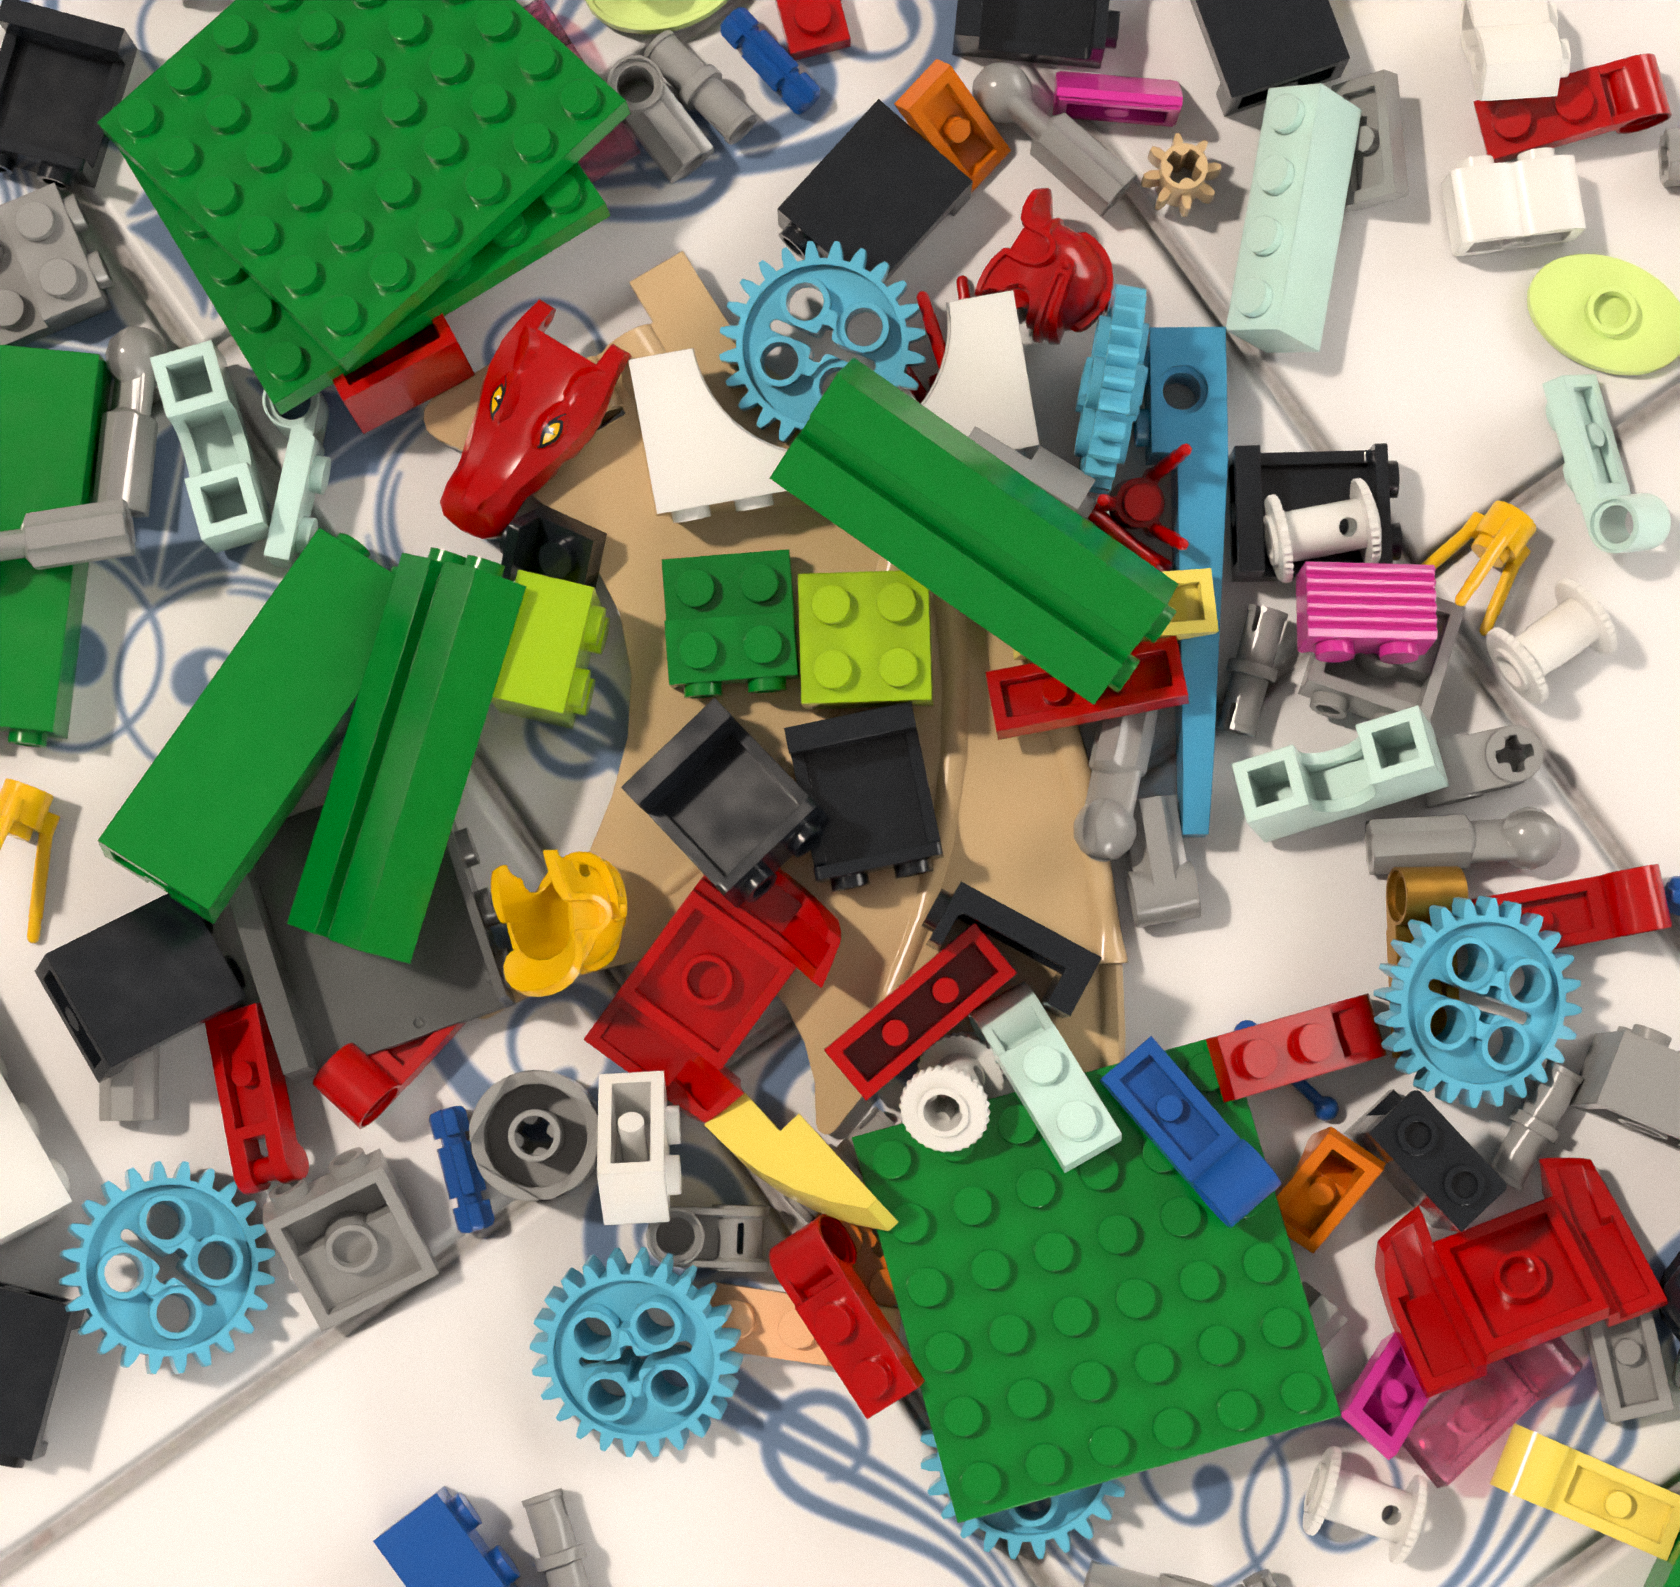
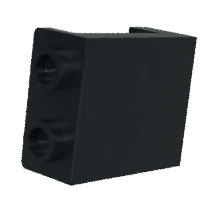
M2 0L0 6V25L6 33L0 49V173L13 174L14 168L17 167L37 173V180L46 185L55 183L62 190L72 191L75 183L95 189L110 141L97 122L122 101L137 47L125 28L21 0Z
M958 0L952 55L1100 69L1105 48L1116 49L1120 11L1109 10L1110 0Z
M1190 0L1220 81L1216 96L1224 117L1266 103L1268 88L1323 84L1341 78L1350 59L1329 0Z
M878 99L777 208L778 225L782 229L779 237L793 253L805 260V250L808 241L814 242L820 258H828L834 241L840 242L843 250V260L848 262L851 261L860 248H863L867 252L865 269L869 272L884 261L889 264L890 269L884 281L885 283L949 213L954 217L968 202L971 196L973 181Z
M1374 443L1368 450L1261 453L1260 445L1234 446L1228 456L1227 468L1232 582L1280 581L1270 563L1264 542L1263 505L1268 495L1276 494L1284 512L1349 500L1351 481L1357 478H1361L1369 486L1380 517L1382 541L1381 558L1378 563L1393 564V561H1400L1402 555V530L1400 523H1391L1390 498H1397L1399 494V466L1397 460H1388L1387 443ZM1345 518L1339 524L1342 535L1348 530V523ZM1359 550L1293 562L1294 573L1292 581H1296V576L1305 562H1365H1363Z
M716 698L712 699L621 787L736 908L746 900L752 903L767 893L777 879L775 872L793 855L798 858L808 853L820 841L824 834L822 827L830 820V817L756 742Z
M911 701L784 728L797 784L830 817V820L822 827L824 830L822 838L811 849L816 882L830 881L832 892H838L870 885L868 875L870 872L893 868L895 878L899 879L934 871L931 860L944 857Z
M962 881L953 894L941 889L922 924V927L932 932L926 945L936 951L942 946L955 920H961L968 925L975 923L983 933L1057 972L1040 1003L1046 1011L1059 1018L1071 1016L1102 958Z
M169 893L46 953L35 970L38 979L98 1083L122 1072L130 1061L220 1014L237 1009L247 998L243 991L246 984L240 967L230 955L223 956L211 936L214 931L213 924L172 899Z
M1394 1089L1389 1090L1344 1132L1349 1139L1386 1163L1381 1174L1413 1208L1419 1205L1425 1221L1432 1228L1462 1232L1507 1188L1506 1182L1418 1090L1409 1092L1404 1098Z
M0 1281V1465L23 1468L25 1460L33 1461L46 1454L48 1442L42 1439L71 1330L81 1327L85 1309L76 1312H66L65 1306L74 1299Z

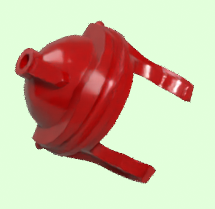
M1036 188L1028 195L1022 207L1021 222L1024 228L1011 248L1001 249L989 261L978 280L974 295L977 297L1013 290L1016 309L1024 308L1028 310L1026 327L1027 329H1033V341L1036 343L1047 341L1049 345H1059L1065 331L1072 330L1081 333L1091 327L1098 320L1099 315H1104L1107 312L1114 285L1113 269L1106 250L1093 236L1087 232H1075L1064 226L1062 219H1054L1051 189Z

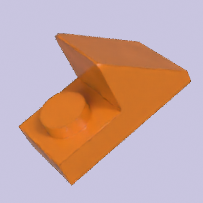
M936 59L894 103L910 127L973 181L971 193L1011 151L952 66L939 59Z
M1333 1127L1313 1133L1307 1141L1299 1163L1275 1191L1288 1237L1314 1254L1382 1173L1386 1163Z

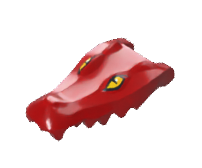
M541 299L506 334L492 358L482 382L479 402L467 434L461 459L448 480L440 500L443 515L461 531L477 538L497 539L502 537L505 528L514 518L525 499L535 495L548 481L553 479L560 466L579 454L582 448L593 438L607 411L617 381L629 362L628 360L632 357L627 351L612 344L597 364L545 334L544 332L555 316L556 309Z

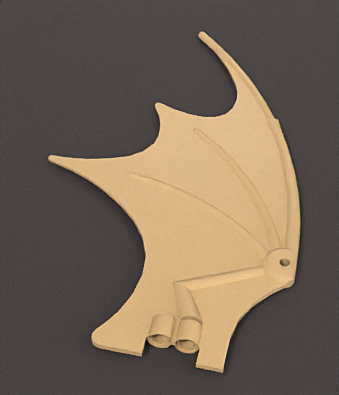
M683 251L679 252L630 281L629 284L652 323L638 326L624 333L611 342L603 352L596 356L587 357V359L597 364L612 344L630 353L632 356L630 359L694 348L699 368L708 388L729 416L758 438L788 449L802 430L796 429L793 436L786 443L780 441L779 429L781 422L776 419L767 428L760 429L756 423L763 408L758 405L752 409L742 411L738 406L741 399L749 391L747 387L729 388L726 385L725 381L739 371V366L722 362L719 355L736 348V341L720 334L721 327L730 325L700 280ZM629 362L617 381L600 426L613 419L622 410L625 414L597 430L593 438L582 448L579 454L564 462L553 479L548 481L535 495H532L542 505L553 508L607 533L599 574L620 613L631 671L628 738L611 800L589 851L612 863L620 872L627 897L626 925L622 929L620 946L613 960L607 966L594 972L640 962L690 892L704 876L702 871L621 787L714 698L796 782L784 728L881 708L806 710L801 704L798 574L900 570L788 491L772 493L774 505L753 510L736 512L734 501L709 505L710 517L692 521L673 523L671 512L657 514ZM489 365L475 372V376L433 397L424 408L423 420L426 429L439 442L463 452L467 434L479 402L482 382ZM765 365V371L771 379H784ZM789 549L800 679L786 680L787 690L781 692L752 694L748 693V683L722 685V696L695 699L684 698V688L673 689L669 685L664 625L666 614L661 559ZM931 591L933 706H912L944 857L931 860L934 870L932 872L896 879L893 868L868 873L870 885L838 892H832L830 881L816 882L811 850L798 858L793 855L780 867V869L814 895L838 919L841 928V941L823 987L820 988L796 968L777 994L786 1005L805 1042L815 1082L816 1125L818 1131L824 1135L834 1132L862 1097L826 1054L824 1048L970 926L961 920H955L942 946L937 951L926 945L932 932L922 927V924L941 889L953 894L961 881L1102 957L1071 1016L1059 1018L1048 1011L1046 1013L1058 1029L1084 1073L1120 1063L1125 1058L1126 1034L1122 964L1129 962L1121 931L1111 861L1103 862L1089 858L1080 850L1074 839V821L1078 812L1085 806L1092 773L1079 726H1069L998 740L985 672L1033 662L1029 659L1014 660L1012 647ZM985 934L1017 974L979 1006L1023 981L1030 986L1041 1002L1057 972ZM579 973L577 977H580V976H583V975H586V974H580V973ZM511 987L516 1003L528 998V996L518 993ZM504 1009L487 1014L479 1018L488 1019L496 1015L497 1013L503 1011ZM968 1015L946 1034L951 1035L952 1033L962 1031L974 1032Z

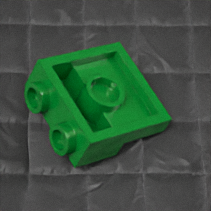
M789 549L661 559L666 614L664 625L669 685L673 689L684 688V698L687 699L722 696V685L748 683V693H773L786 691V680L800 679Z

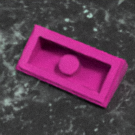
M1058 71L1055 76L1052 115L1067 113L1073 119L1173 127L1177 123L1182 108L1183 95L1180 83L1174 80Z

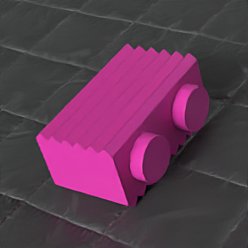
M1305 562L1296 576L1297 651L1301 653L1313 652L1315 653V658L1322 662H1344L1353 659L1355 654L1358 653L1366 655L1375 653L1379 655L1381 662L1388 664H1405L1418 660L1419 655H1424L1437 640L1435 566Z

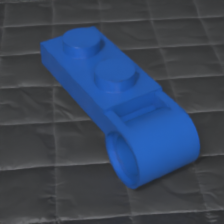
M1152 1036L1100 1079L1104 1087L1184 1180L1188 1182L1213 1213L1229 1228L1237 1224L1282 1185L1280 1179L1264 1158L1247 1141L1237 1136Z

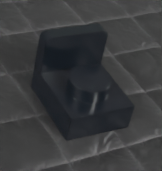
M542 505L511 521L505 528L500 540V552L503 554L501 564L505 566L502 578L515 581L518 570H523L591 586L596 589L607 533L553 508Z

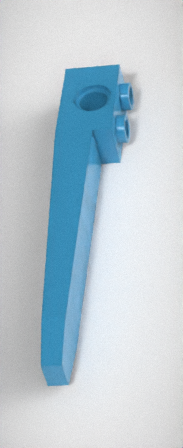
M1149 327L1143 361L1145 367H1148L1144 388L1145 409H1140L1137 420L1134 422L1135 447H1145L1146 465H1156L1182 444L1187 443L1192 447L1191 454L1171 470L1172 531L1180 534L1189 543L1186 550L1172 547L1173 571L1211 568L1219 629L1216 634L1177 641L1189 697V704L1175 706L1178 814L1183 838H1205L1209 834L1214 765L1228 468L1226 327ZM1171 384H1182L1192 391L1195 405L1184 410L1173 408L1164 399L1163 389Z

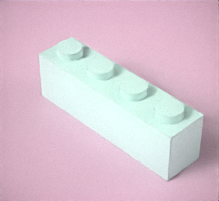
M1321 83L1268 88L1226 324L1227 332L1266 353L1320 352L1362 112L1360 108Z

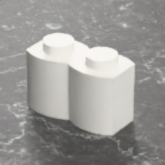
M1462 0L1459 19L1460 39L1464 55L1471 66L1474 88L1480 101L1552 97L1558 95L1560 78L1568 77L1570 73L1571 52L1568 40L1559 39L1557 32L1558 12L1554 1Z
M1544 147L1520 153L1517 156L1518 162L1494 163V158L1490 155L1473 156L1458 161L1456 169L1451 170L1441 183L1452 255H1479L1512 248H1532L1574 241L1586 229L1574 155H1556L1554 148Z

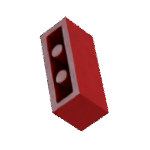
M973 923L824 1048V1051L867 1101L1016 975L1017 972L980 928Z

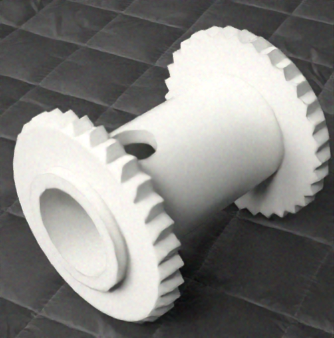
M1361 478L1352 479L1349 489V500L1284 512L1276 494L1266 497L1263 505L1264 542L1270 563L1277 578L1282 583H1290L1292 581L1294 573L1293 562L1355 550L1360 551L1365 563H1378L1380 561L1382 541L1380 517L1370 488ZM1345 518L1348 523V530L1342 535L1339 524Z
M1561 579L1555 584L1554 593L1558 606L1528 626L1519 636L1514 638L1508 631L1505 632L1503 628L1500 629L1499 627H1494L1486 635V646L1496 668L1512 689L1531 703L1541 704L1549 697L1548 685L1544 676L1562 666L1588 646L1593 648L1595 652L1598 651L1604 655L1611 654L1617 648V633L1609 615L1588 589L1572 579Z
M945 1034L944 1037H941L920 1055V1061L917 1064L919 1069L913 1075L912 1080L907 1081V1086L903 1088V1094L900 1096L901 1103L899 1104L901 1109L900 1116L903 1118L902 1123L906 1126V1131L911 1133V1137L926 1148H931L934 1151L939 1150L943 1153L969 1148L970 1144L976 1143L977 1139L982 1137L983 1132L987 1129L986 1124L990 1121L988 1117L991 1113L988 1108L990 1102L987 1100L1002 1096V1090L1005 1087L1003 1082L1006 1079L999 1064L995 1063L993 1052L986 1041H982L979 1037H974L971 1034Z
M1334 1445L1329 1447L1315 1467L1307 1488L1303 1514V1529L1305 1533L1311 1536L1315 1535L1323 1524L1324 1519L1389 1541V1562L1396 1565L1403 1563L1416 1544L1424 1524L1428 1499V1482L1426 1478L1418 1474L1415 1475L1409 1482L1406 1491L1340 1469L1342 1461L1341 1448ZM1392 1505L1390 1517L1383 1520V1509L1386 1506Z

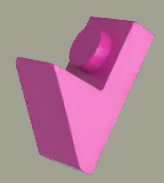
M1395 1331L1381 1340L1358 1379L1335 1395L1341 1417L1388 1460L1397 1455L1430 1397H1425Z

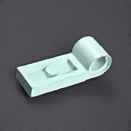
M1596 374L1562 375L1543 383L1542 386L1547 399L1546 416L1550 426L1557 433L1565 461L1563 465L1564 478L1568 487L1574 492L1577 504L1581 505L1592 542L1600 550L1613 554L1650 550L1658 547L1664 542L1670 531L1671 517L1666 504L1653 494H1631ZM1628 511L1633 519L1631 535L1625 526V518Z
M264 390L262 404L266 415L279 432L289 438L264 556L274 566L290 569L316 533L318 527L317 519L310 516L315 493L322 495L325 493L330 476L331 459L324 456L325 449L323 447L329 418V407L324 396L319 392L311 397L310 408L304 416L294 420L285 419L280 415Z
M1025 981L975 1008L968 1014L976 1036L982 1041H986L995 1057V1063H998L1064 1173L1122 1141V1133L1037 996Z

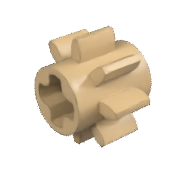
M1175 133L1171 147L1166 152L1152 146L1147 158L1158 170H1149L1144 173L1141 186L1146 188L1155 187L1158 195L1155 204L1156 210H1160L1168 204L1179 207L1182 217H1187L1191 203L1196 198L1203 203H1211L1215 191L1204 181L1217 178L1222 167L1219 163H1208L1204 154L1208 144L1206 140L1199 142L1195 146L1183 143L1180 133ZM1183 167L1191 171V177H1185L1180 183L1174 182L1170 178L1172 172L1178 173Z

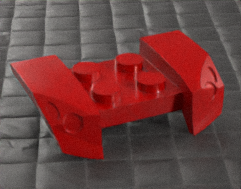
M780 868L775 872L777 879L767 893L752 903L746 900L738 908L729 902L704 875L583 1039L628 1073L664 1071L667 1102L672 1105H679L680 1111L690 1118L703 1123L718 1115L744 1094L741 1088V1079L724 1065L795 969L798 968L813 983L822 988L841 941V928L838 919L803 885Z
M1539 1159L1542 1193L1545 1199L1473 1226L1462 1232L1432 1242L1425 1218L1418 1205L1378 1240L1375 1272L1391 1324L1426 1398L1486 1376L1488 1364L1601 1320H1604L1609 1328L1668 1304V1300L1606 1182L1591 1159Z

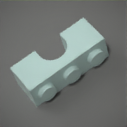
M209 340L151 357L150 361L166 417L172 423L177 433L187 463L189 478L184 480L201 540L215 553L266 539L271 523V515L225 356L214 342Z
M1417 705L1356 724L1358 737L1349 744L1330 751L1303 753L1298 751L1294 745H1289L1232 763L1247 824L1264 842H1268L1448 787L1449 784L1433 727L1420 707Z

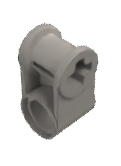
M1508 725L1473 734L1460 733L1436 738L1449 786L1425 793L1427 808L1483 796L1484 793L1511 788L1524 783L1540 769L1544 759L1543 745L1539 737L1531 729L1524 726ZM1505 741L1510 742L1513 750L1523 749L1526 755V759L1517 765V772H1512L1509 763L1498 764L1496 754L1505 748Z
M712 1204V1207L671 1206L670 1218L678 1217L685 1219L694 1230L693 1243L689 1249L680 1254H673V1266L690 1267L694 1265L696 1267L710 1268V1270L768 1272V1261L762 1259L763 1219L770 1216V1206ZM662 1222L649 1223L646 1233L647 1246L653 1257L661 1262L667 1255V1252L660 1248L656 1239L657 1229ZM739 1223H743V1241L741 1253H737V1231Z

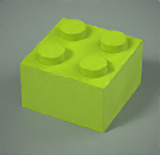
M518 570L515 582L527 587L491 702L502 713L573 729L576 715L587 716L594 693L595 679L590 678L591 670H588L592 653L602 655L609 632L610 618L605 617L606 608L602 607L594 587Z
M901 570L798 574L801 704L806 710L886 707L911 701L912 706H933L930 590Z

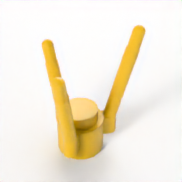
M1495 501L1485 515L1474 511L1461 530L1420 564L1434 565L1435 569H1437L1469 540L1475 539L1471 549L1480 560L1455 597V604L1461 607L1467 604L1493 566L1501 568L1506 563L1479 628L1482 636H1486L1493 629L1518 570L1531 553L1526 544L1536 532V525L1526 513L1514 505L1504 501Z
M6 778L0 791V850L7 835L29 842L33 831L38 833L27 940L33 944L38 942L40 938L52 838L60 816L48 812L54 798L53 795L28 784Z

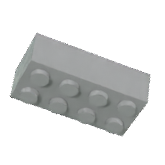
M1634 1024L1632 1029L1618 1026L1617 1031L1597 1033L1594 1035L1579 1076L1584 1078V1081L1577 1088L1569 1106L1680 1151V1051L1668 1048L1672 1040L1670 1036L1639 1024Z

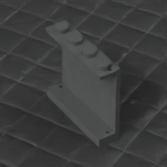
M323 805L290 816L285 820L250 873L246 874L229 900L283 1074L297 1082L316 1076L322 1066L348 1043H355L366 1055H371L426 1037L435 1031L454 1024H462L516 1005L511 986L505 980L503 969L506 955L510 951L508 947L498 951L491 930V926L500 924L493 907L492 895L488 887L478 890L471 870L472 866L480 864L479 855L469 829L458 830L455 820L410 964L359 951L329 940L327 937L287 924Z

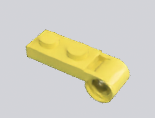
M1513 1424L1489 1484L1665 1561L1668 1560L1680 1530V1495L1518 1424Z

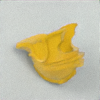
M557 849L543 850L548 873L541 881L536 892H529L524 886L523 880L514 876L507 865H501L492 871L491 895L493 907L499 921L502 924H507L513 951L506 955L503 965L505 980L518 993L528 997L553 995L572 984L579 973L587 974L607 966L617 954L621 942L622 929L626 925L627 897L624 881L620 872L612 863L594 853L578 851L561 857Z

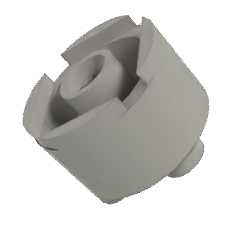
M544 1070L518 1072L493 1084L478 1101L469 1125L472 1155L482 1177L500 1193L521 1201H546L559 1198L576 1190L587 1181L597 1167L598 1105L592 1095L575 1080L562 1074ZM544 1118L550 1123L546 1133L554 1138L550 1148L538 1147L532 1153L527 1149L530 1138L522 1132L526 1123L538 1125Z

